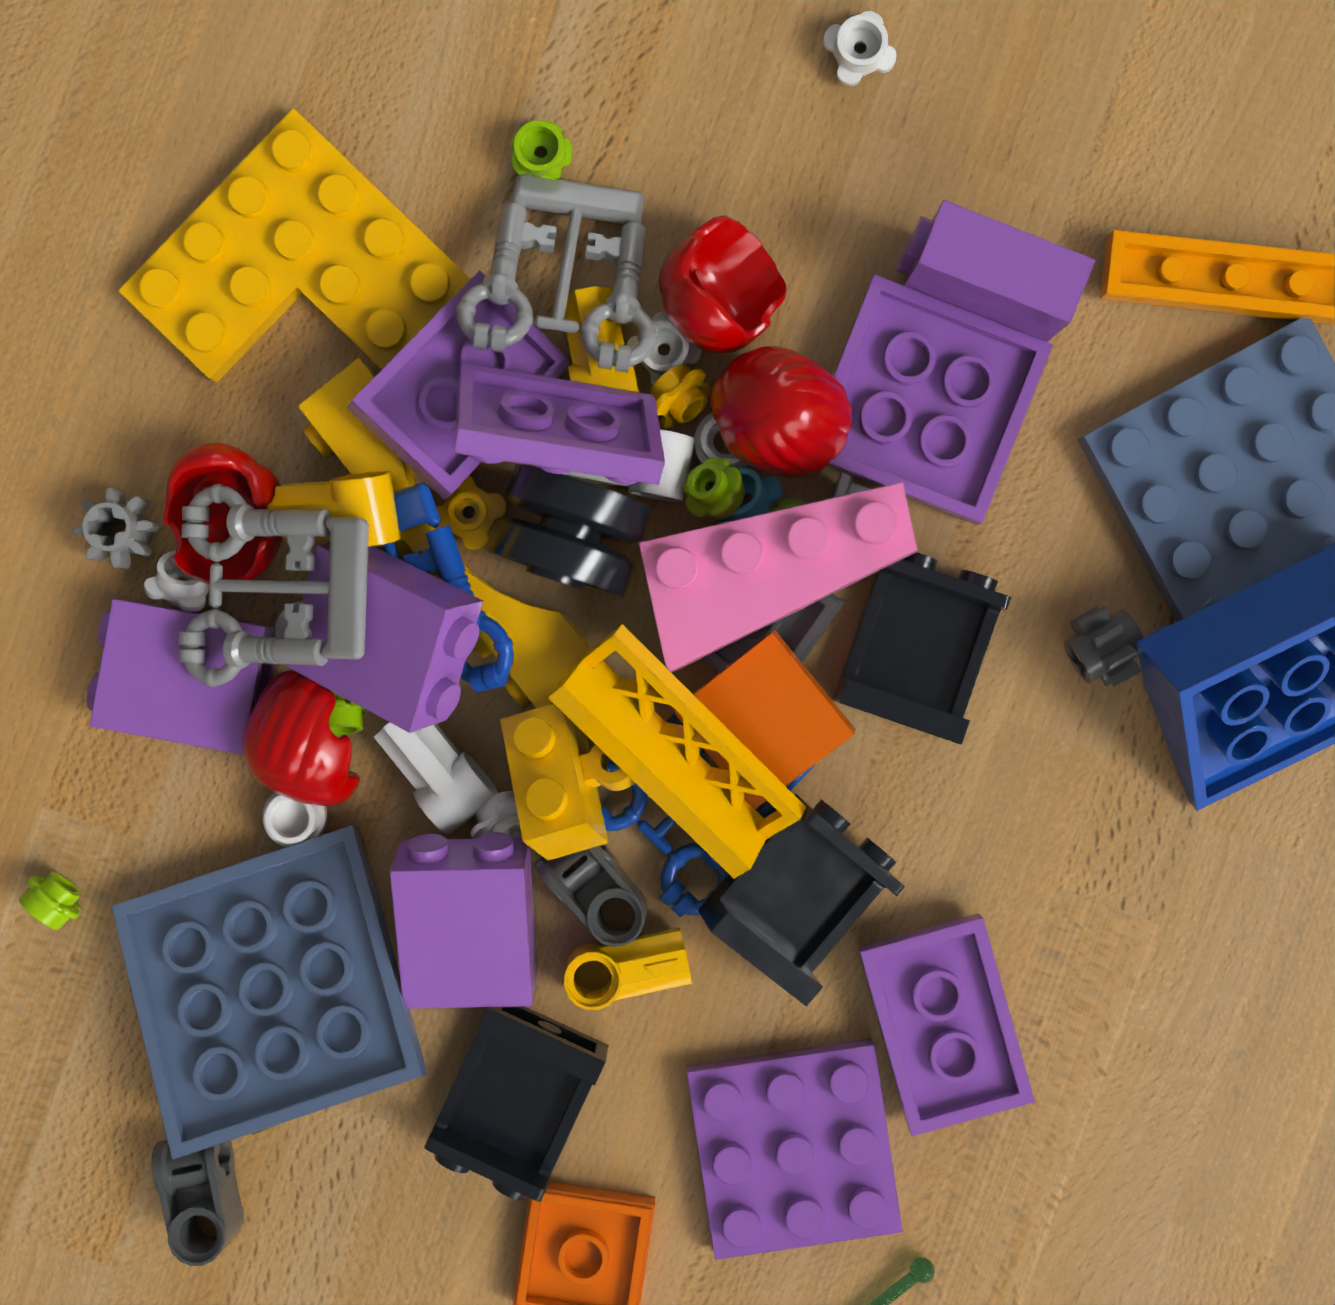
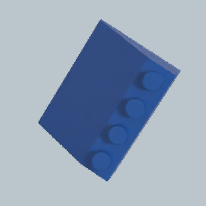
M1335 543L1303 561L1274 572L1268 578L1229 597L1218 599L1209 607L1172 625L1161 627L1151 635L1136 642L1143 684L1189 802L1196 811L1335 744Z

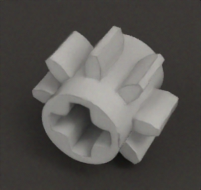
M107 488L105 494L106 502L97 504L84 500L81 503L87 513L84 516L83 524L73 528V533L84 536L91 545L85 556L87 559L101 561L110 554L111 563L114 568L129 569L131 564L130 554L153 557L155 553L152 547L149 546V543L151 542L153 532L162 530L163 525L151 522L145 514L151 501L136 496L130 499L126 505V496L122 490ZM122 520H125V532L116 533L113 538L111 534L112 526H118L122 523Z

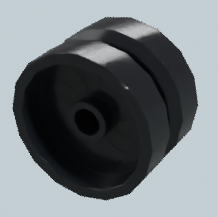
M516 464L506 496L515 507L540 516L542 519L540 525L510 517L498 520L488 552L526 565V572L582 590L584 585L624 596L634 565L625 554L599 545L601 537L627 544L642 541L651 514V507L622 494L570 476L550 473L538 467Z

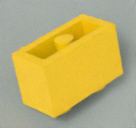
M554 703L500 719L523 842L548 861L609 843L597 787L603 786L612 791H621L631 787L635 782L622 769L608 772L607 764L610 758L596 744L589 751L586 734Z

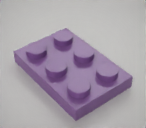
M480 270L347 406L361 422L444 500L481 463V461L472 458L470 455L454 453L457 383L461 362L557 379L572 364V361L534 324H532L529 331L519 342L506 347L505 353L491 351V347H488L487 350L473 348V341L460 328L456 307L470 288L483 282L486 276ZM484 299L475 306V323L491 324L492 331L494 325L505 326L509 329L515 323L514 316L517 312L511 303L497 305Z
M461 362L457 383L454 453L470 455L472 458L484 463L509 461L535 465L554 474H566L573 471L605 476L607 479L619 484L643 482L659 485L665 458L654 395Z
M979 913L857 947L911 1136L1035 1102L985 922Z

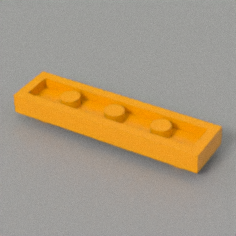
M1113 230L1106 239L1100 299L1293 321L1305 318L1311 319L1313 323L1335 325V254Z

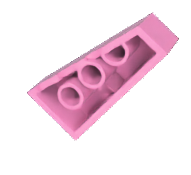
M903 482L639 543L665 666L670 672L684 668L725 646L918 552Z

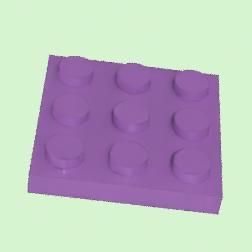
M874 274L833 375L846 390L847 398L851 404L852 425L848 432V441L844 449L827 466L878 487L903 482L906 498L972 524H982L1053 344Z
M872 1038L687 1065L688 1084L715 1260L903 1232L876 1049Z

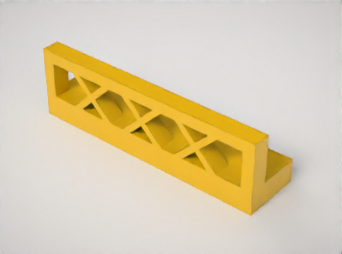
M623 624L577 659L548 697L732 878H736L750 870L766 839L799 821L806 809V806ZM616 650L636 670V680L620 677L604 659ZM654 702L671 705L683 717V725L668 723L655 712ZM700 748L718 751L729 762V770L711 767L700 756ZM745 793L763 796L777 811L763 818L745 800Z

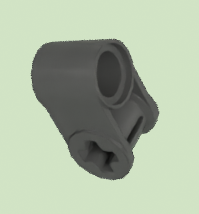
M606 844L549 861L541 857L534 863L538 874L549 889L565 905L570 907L592 933L593 937L602 944L612 947L625 946L634 941L641 933L648 913L647 900L643 892L621 868L616 857ZM584 855L587 856L588 859L572 873H567L566 870ZM616 897L625 899L632 905L635 911V921L626 928L618 929L611 927L602 916L601 907L604 901Z
M168 1140L157 1142L153 1148L151 1168L155 1188L161 1200L169 1247L172 1254L180 1262L190 1266H203L212 1262L240 1232L244 1222V1210L241 1205L235 1176V1159L232 1143L228 1141L172 1160ZM196 1215L205 1216L215 1224L217 1237L208 1236L199 1229Z

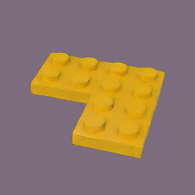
M293 108L118 291L201 372L217 383L302 294L314 303L370 359L383 369L462 289L470 278Z

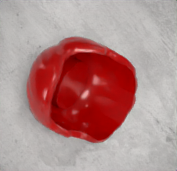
M726 215L712 218L683 239L667 256L659 275V290L662 295L663 308L672 325L690 343L715 353L736 352L753 342L771 325L769 318L783 303L787 294V285L759 238L754 233L748 231L739 221L733 220Z
M764 346L739 355L721 371L712 387L710 396L712 416L720 428L721 438L726 448L736 458L758 469L782 477L803 478L811 473H818L823 470L832 459L842 452L848 441V432L852 425V410L844 386L823 366L789 348Z
M223 443L197 445L186 451L176 460L167 480L162 522L165 526H170L175 537L176 552L173 556V561L180 571L210 585V566L214 563H219L223 566L222 579L255 580L266 571L274 560L283 537L255 536L251 541H247L235 555L220 562H214L197 553L189 543L188 538L181 537L182 524H186V521L182 520V507L189 506L196 494L214 484H222L238 492L245 502L255 510L267 509V506L274 498L275 488L282 485L268 467L259 464L251 455L237 447ZM213 502L207 507L210 508L209 522H203V525H209V539L207 541L210 543L220 542L222 544L230 537L226 519L231 508L225 502Z
M291 669L278 674L259 696L244 729L242 748L245 762L251 774L272 792L300 803L332 806L350 798L358 787L360 776L353 771H349L352 757L351 740L347 735L335 736L329 726V719L336 705L335 695L331 690Z

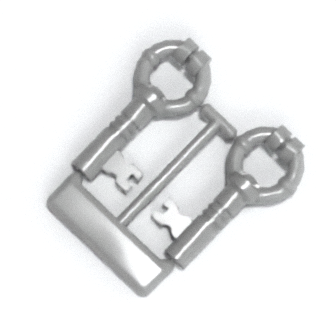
M527 174L518 175L515 179L511 203L505 204L502 208L490 274L483 279L482 283L470 288L456 307L460 328L473 341V348L487 350L488 347H491V351L505 353L506 347L519 342L534 322L537 328L576 333L580 327L581 339L585 349L599 362L598 368L611 370L612 366H615V371L628 372L629 367L643 361L657 343L656 330L652 320L641 309V304L637 300L647 229L641 225L644 196L636 191L563 179L550 180ZM526 209L570 215L552 317L538 315L535 321L530 302L520 291L515 281L521 249L536 247L539 249V252L553 254L557 227L542 225L537 228L532 223L526 222ZM581 217L625 224L622 227L621 237L606 239L603 234L592 232L588 234L585 259L600 261V259L605 258L611 263L616 264L612 295L606 299L605 303L593 308L585 317L581 326H579L577 321L564 319ZM484 299L497 305L511 303L517 312L514 316L515 323L509 329L505 326L494 325L492 331L491 324L475 323V306ZM608 318L618 324L633 322L640 331L637 338L638 344L633 349L632 346L619 345L618 350H614L615 344L600 343L597 335L600 331L599 325L601 322Z
M214 484L196 494L189 506L182 507V520L186 521V524H182L181 537L188 538L189 543L197 553L214 562H220L235 555L247 541H251L255 536H287L290 552L286 554V570L314 571L315 555L311 553V548L315 544V537H326L331 534L329 581L222 579L223 566L219 563H214L210 566L209 605L213 608H218L222 605V592L329 594L327 642L324 639H312L309 622L313 620V605L285 604L284 619L287 620L288 626L284 632V637L280 638L251 636L249 632L243 631L236 619L218 609H212L195 617L186 627L185 632H179L178 645H182V649H178V662H184L192 677L210 687H216L234 679L241 669L247 667L250 663L323 666L327 663L328 659H360L365 654L369 536V524L366 519L360 517H332L330 511L326 509L255 510L245 502L238 492L222 484ZM213 502H225L231 508L226 519L230 537L222 544L220 542H208L209 525H203V522H209L210 508L207 507ZM209 627L212 629L220 627L227 634L222 648L226 663L220 669L214 667L208 669L203 665L205 663V650L199 649V645H206V632L204 630Z

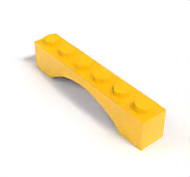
M358 358L298 405L299 409L310 421L303 428V431L326 459L336 454L350 472L348 475L379 471L391 472L393 492L416 485L414 471L347 408L358 393L376 376L372 369ZM423 523L399 531L400 540L395 541L397 551L402 556L420 550L423 552L430 548L425 532L436 528ZM464 564L465 575L468 576L467 581L471 584L470 589L473 590L475 597L483 600L481 610H484L487 616L497 621L506 630L513 642V665L509 671V680L505 688L522 708H526L531 703L536 708L552 704L553 702L548 698L575 661L589 651L591 646L565 614L533 607L508 596L474 574ZM429 571V574L441 579L438 571ZM479 632L474 649L484 659L491 653L496 658L498 656L493 646V640L485 632Z

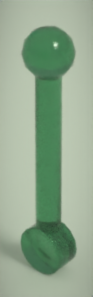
M925 1257L914 1259L910 1266V1272L868 1305H890L916 1283L925 1284L930 1282L935 1273L933 1263Z

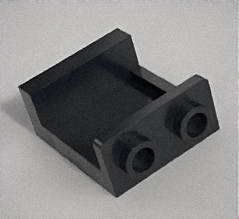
M916 552L876 572L832 701L962 745L970 720L963 717L997 618L1001 610L1008 609L1011 597L995 591L998 581L993 578L968 570H961L959 578L935 571L938 562L936 559Z
M795 794L806 806L801 819L766 839L751 869L736 878H732L728 874L701 905L698 912L711 933L807 1007L823 988L814 976L813 971L884 888L898 896L905 886L889 872L896 864V861L868 837L858 846L844 834L851 823L824 800L821 799L813 808Z
M525 1006L488 1007L424 1148L435 1154V1160L451 1171L468 1173L470 1170L492 1180L494 1188L509 1198L525 1200L529 1197L541 1202L547 1190L551 1173L592 1085L596 1084L606 1063L609 1045Z

